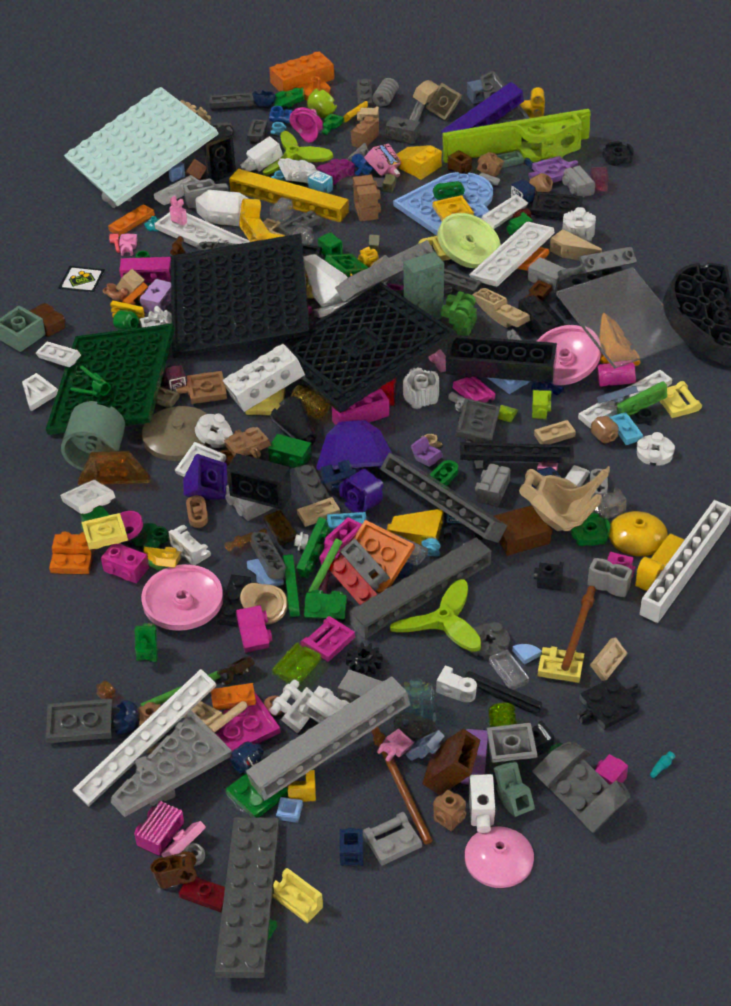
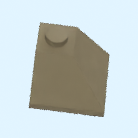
M441 83L426 109L447 121L463 95Z

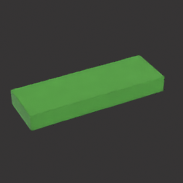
M662 381L616 404L617 414L626 412L628 416L639 412L640 409L647 408L667 398V384Z

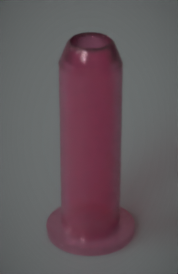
M329 570L319 587L323 594L327 593L329 577L332 576Z

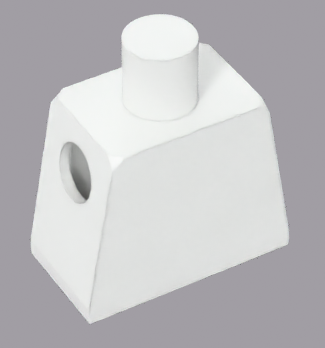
M493 774L470 775L471 825L477 826L479 833L490 832L491 826L494 825L495 799Z

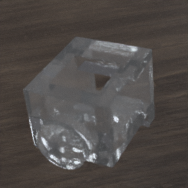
M281 197L274 206H270L272 220L286 223L293 214V202L291 199Z
M618 487L614 488V492L602 495L601 502L597 506L596 511L606 519L621 515L626 511L627 499Z

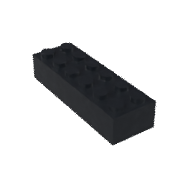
M458 335L457 339L448 344L445 358L446 374L553 383L557 359V343Z

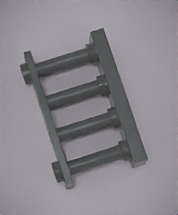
M632 247L580 256V266L563 269L557 273L559 279L563 280L583 273L634 264L637 260Z

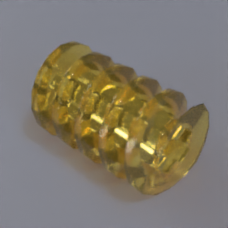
M297 385L294 388L291 397L297 396L298 399L301 398L310 416L322 419L326 415L330 404L302 385Z

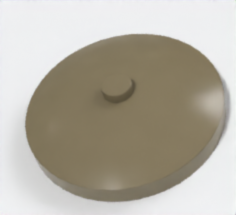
M188 406L170 407L152 415L151 423H145L143 426L142 438L145 448L153 456L168 461H181L194 442L210 448L211 444L202 443L195 433L198 420L207 413Z

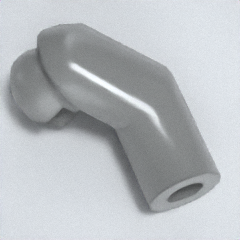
M485 173L479 174L492 185L498 186L499 178Z
M451 392L448 400L454 402L456 410L461 412L465 398Z

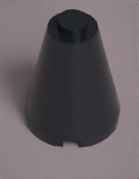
M297 396L284 399L279 403L281 406L277 410L276 408L272 410L271 420L291 438L310 442L312 446L316 441L317 435L301 398L298 399Z

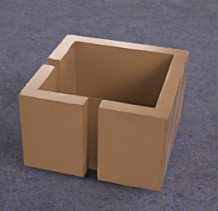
M372 175L353 177L354 206L359 221L378 219L381 207L380 203H378L380 190H377L376 180H373Z

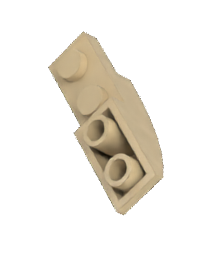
M482 288L472 294L476 299V303L492 319L506 328L512 325L519 327L530 321L529 314L508 305L507 298L487 288Z

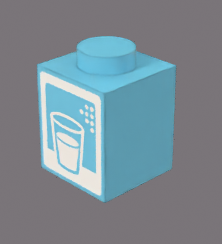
M316 171L308 177V187L329 193L333 190L332 176Z

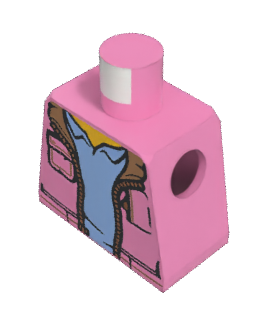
M390 144L373 147L364 157L379 175L392 174L396 175L397 178L400 176L397 167L401 164V161Z

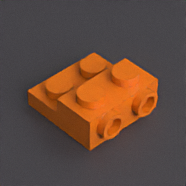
M66 531L61 532V534H55L52 544L53 554L49 566L50 573H90L95 549L89 550L84 532H81L80 535L71 534Z

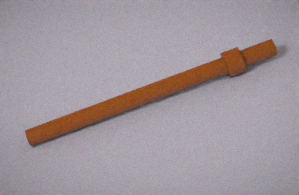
M589 586L582 598V607L561 665V669L564 671H568L589 609L593 606L596 591L594 586Z

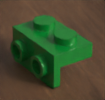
M311 590V593H306L304 617L326 619L330 616L335 620H345L346 603L348 602L347 595H343V592L340 591L323 594L321 590Z

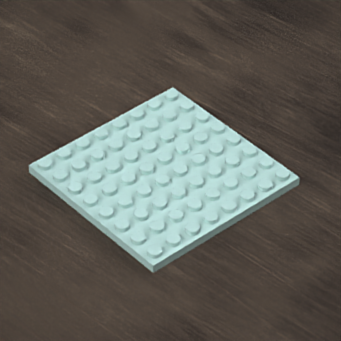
M160 87L147 97L142 98L136 105L131 106L129 110L118 115L115 120L107 123L102 129L94 132L91 137L83 140L78 146L70 149L64 156L102 193L104 192L116 206H119L218 135V132L208 122Z

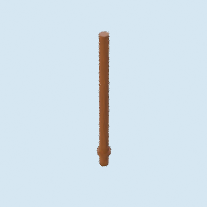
M376 727L371 732L374 744L380 747L386 737L381 733L379 727ZM384 751L381 752L385 760L388 756V753ZM394 758L391 761L385 760L424 844H430L432 838Z

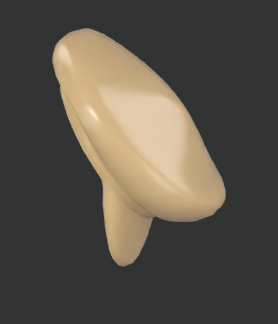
M250 583L243 588L240 595L243 609L261 605L262 611L266 610L268 622L265 623L266 625L276 623L282 619L288 608L286 594L283 590L273 585Z

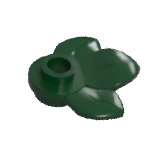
M143 523L142 534L131 539V543L136 547H143V550L144 547L158 548L160 544L169 540V531L163 526Z

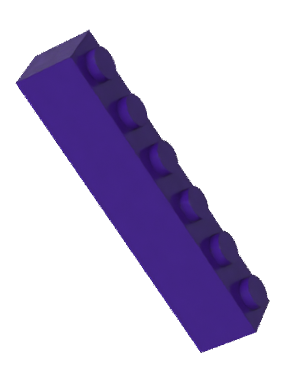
M508 83L441 130L442 139L445 132L493 124L524 102L523 91L514 83Z

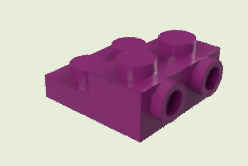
M333 159L324 165H319L316 170L332 176L333 185H335L341 179L355 175V164L347 159Z

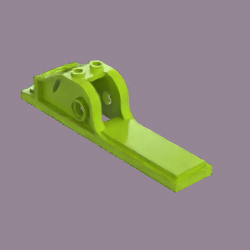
M583 109L443 133V161L447 163L448 156L458 150L472 158L480 157L488 152L500 154L519 151L524 160L529 158L532 162H540L542 159L547 160L557 156L563 158V156L571 152L580 150L581 140L589 139L591 111ZM522 137L529 142H521Z

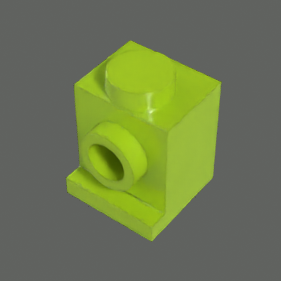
M533 390L532 418L547 419V412H551V391Z

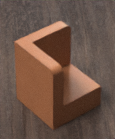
M193 159L185 173L200 180L207 167L198 160Z

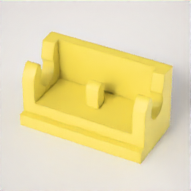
M286 868L282 873V881L279 883L275 880L273 884L274 894L272 896L308 924L323 908L322 893Z

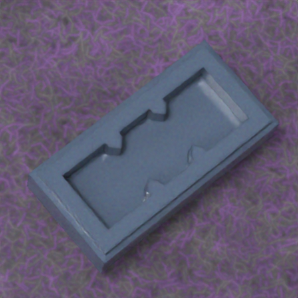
M637 386L600 395L597 397L598 403L613 400L614 403L625 400L624 396L638 392Z

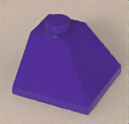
M196 454L183 478L184 496L198 495L202 496L205 500L226 499L227 463Z

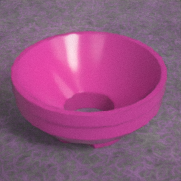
M125 511L120 513L125 531L134 530L127 534L128 541H131L141 532L143 520L138 512Z

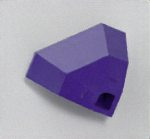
M366 420L338 422L326 435L317 463V470H321V467L332 465L333 471L336 472V469H339L338 462L349 460L352 469H356V471L362 470V467L377 466V469H381L388 453L392 452L381 431Z

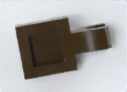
M244 656L228 665L227 668L218 670L217 675H222L223 673L227 675V679L221 682L222 685L230 684L235 674L243 675L249 672V667L253 666L255 662L251 656Z

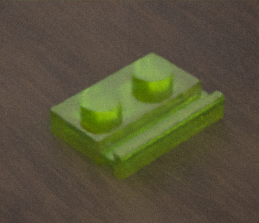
M296 642L273 667L272 674L280 676V679L291 683L292 680H297L301 684L321 661V654L305 646L302 647Z

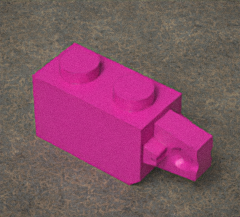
M347 517L325 538L324 550L320 555V564H323L333 542L337 538L342 541V544L334 558L336 560L342 554L340 550L352 541L362 524Z

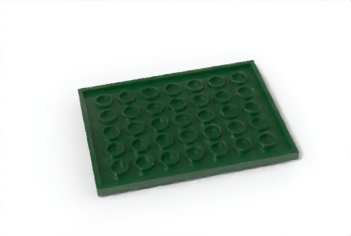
M173 323L75 336L71 349L78 350L81 356L74 365L65 367L45 429L47 434L65 433L74 408L81 403L96 401L99 405L115 408L124 418L125 426L151 423L175 331ZM80 366H84L93 374L97 373L111 384L109 393L104 396L99 395V397H95L94 395L71 391V388L93 391L92 382L94 379L80 369Z

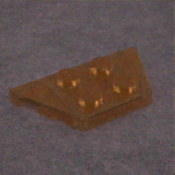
M129 451L91 452L78 478V485H83L92 480H96L101 484L150 483L151 477Z

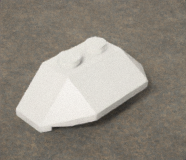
M207 190L195 199L197 213L208 223L240 226L241 203L243 199L249 198L238 192Z

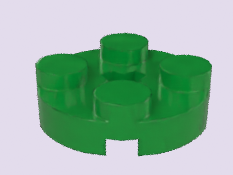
M592 512L581 525L571 529V535L579 546L603 545L607 542L610 535V523L605 517L602 519L599 517V514Z

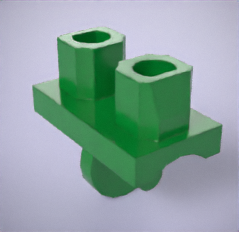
M144 623L142 626L135 627L136 661L150 660L157 662V629L155 624Z

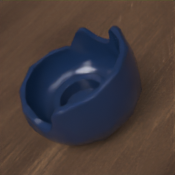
M262 90L260 94L257 91L252 93L254 102L259 107H268L276 100V95L272 91L265 92Z
M123 700L117 705L120 708V712L113 715V726L118 735L135 731L140 721L138 707L129 700Z

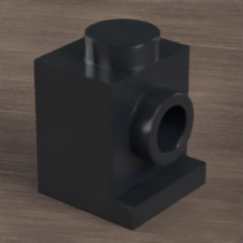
M560 562L559 565L539 563V568L535 567L534 570L537 588L561 591L564 562Z
M541 720L538 722V725L532 727L537 756L549 751L550 747L554 744V734Z

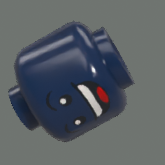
M244 742L232 751L231 765L238 773L246 774V770L263 760V749L257 743Z

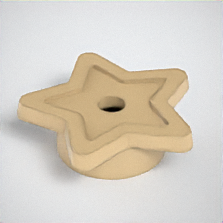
M424 435L427 437L430 446L434 448L442 446V443L437 441V435Z

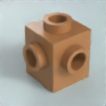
M488 152L480 156L477 170L495 177L499 175L504 160L498 158L496 154Z
M447 790L442 796L439 795L433 803L434 820L451 832L466 816V801L459 794H454L450 790Z

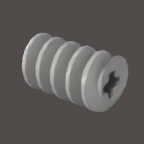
M392 78L383 79L372 97L376 106L382 107L390 104L399 90L397 81Z

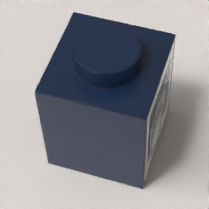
M524 179L511 184V197L517 194L528 203L534 201L535 187Z

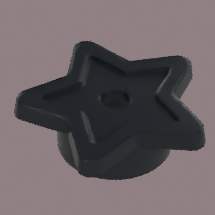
M642 408L634 414L637 417V424L645 423L649 426L658 417L649 408Z

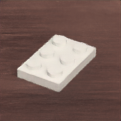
M96 480L89 481L60 495L65 504L81 514L90 513L93 511V508L99 505H107L111 502L110 500L116 498L113 490Z

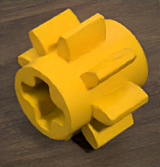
M370 247L362 249L360 251L361 254L358 256V259L367 267H371L379 259L377 251L375 249L370 250Z

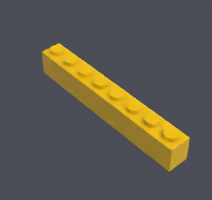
M238 169L229 178L231 192H238L245 196L305 213L312 210L316 213V216L319 215L337 222H341L349 213V199L242 169Z

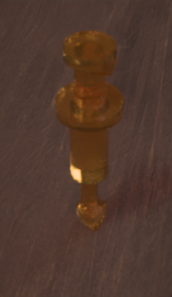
M263 528L258 532L267 533V530ZM253 532L242 537L235 536L233 542L225 543L226 549L232 551L236 546L242 548L245 543L251 541Z

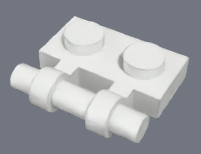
M292 680L290 684H286L283 688L281 696L275 698L270 712L273 715H277L279 711H283L285 715L281 720L298 733L310 718L302 710L313 695V692L307 687L303 692H300L297 689L300 685L299 682ZM290 697L296 700L292 706L287 703Z

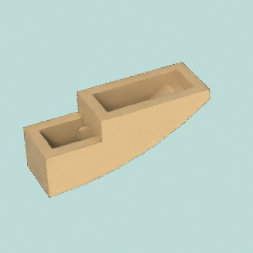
M431 80L424 81L416 88L413 98L425 105L427 102H430L439 85Z

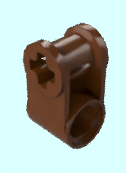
M184 851L154 860L150 869L158 886L164 889L194 881L197 877L196 870L194 869L196 855L192 852Z

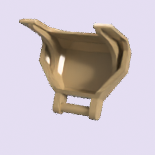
M608 466L606 469H603L595 478L581 487L576 486L568 479L552 475L542 476L534 469H529L525 474L526 480L521 485L519 492L530 501L535 511L545 523L556 531H570L572 528L581 525L600 504L602 495L597 494L593 497L592 495L608 477L610 467Z

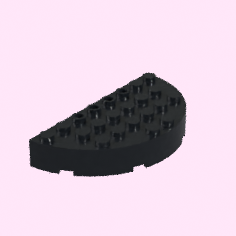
M695 263L685 266L675 274L664 295L663 308L666 318L675 332L689 347L694 348L704 356L721 363L725 367H731V281L728 266L718 263H707L706 265Z

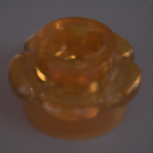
M104 680L101 684L96 685L98 689L96 693L100 698L113 699L112 695L116 691L110 683Z

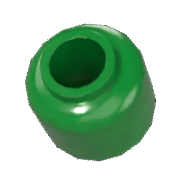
M120 310L114 315L113 324L117 331L138 327L139 320L133 311Z

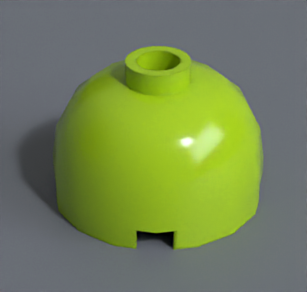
M316 88L308 97V109H315L320 118H326L337 109V105L334 106L333 104L335 100L324 90L318 91V88Z

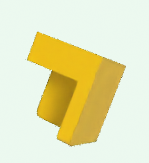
M315 770L306 773V781H294L289 784V798L300 799L303 802L316 801Z

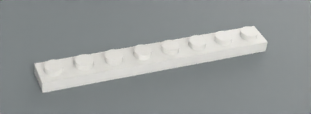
M200 669L73 789V792L88 807L93 804L135 764L136 759L141 758L216 687V683Z

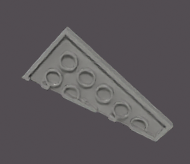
M190 710L186 718L178 723L172 734L167 736L148 756V760L143 765H140L136 769V773L130 779H127L113 794L111 803L126 817L231 757L232 750Z

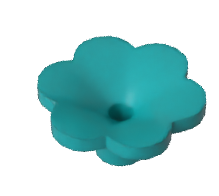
M152 216L144 224L147 231H159L155 229L154 223L160 219Z

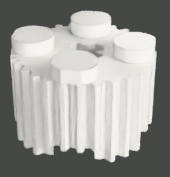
M578 207L574 211L564 214L562 230L564 229L590 243L595 234L596 216L586 212L584 208Z
M417 367L416 369L413 368V370L410 369L409 374L405 376L403 395L412 408L420 409L422 406L425 407L426 405L429 406V404L432 405L438 402L439 376L436 371H431L430 373V371H423L422 368Z

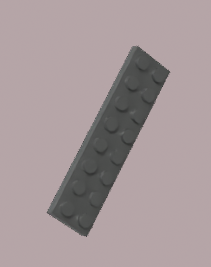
M234 817L215 965L216 978L265 977L279 818Z

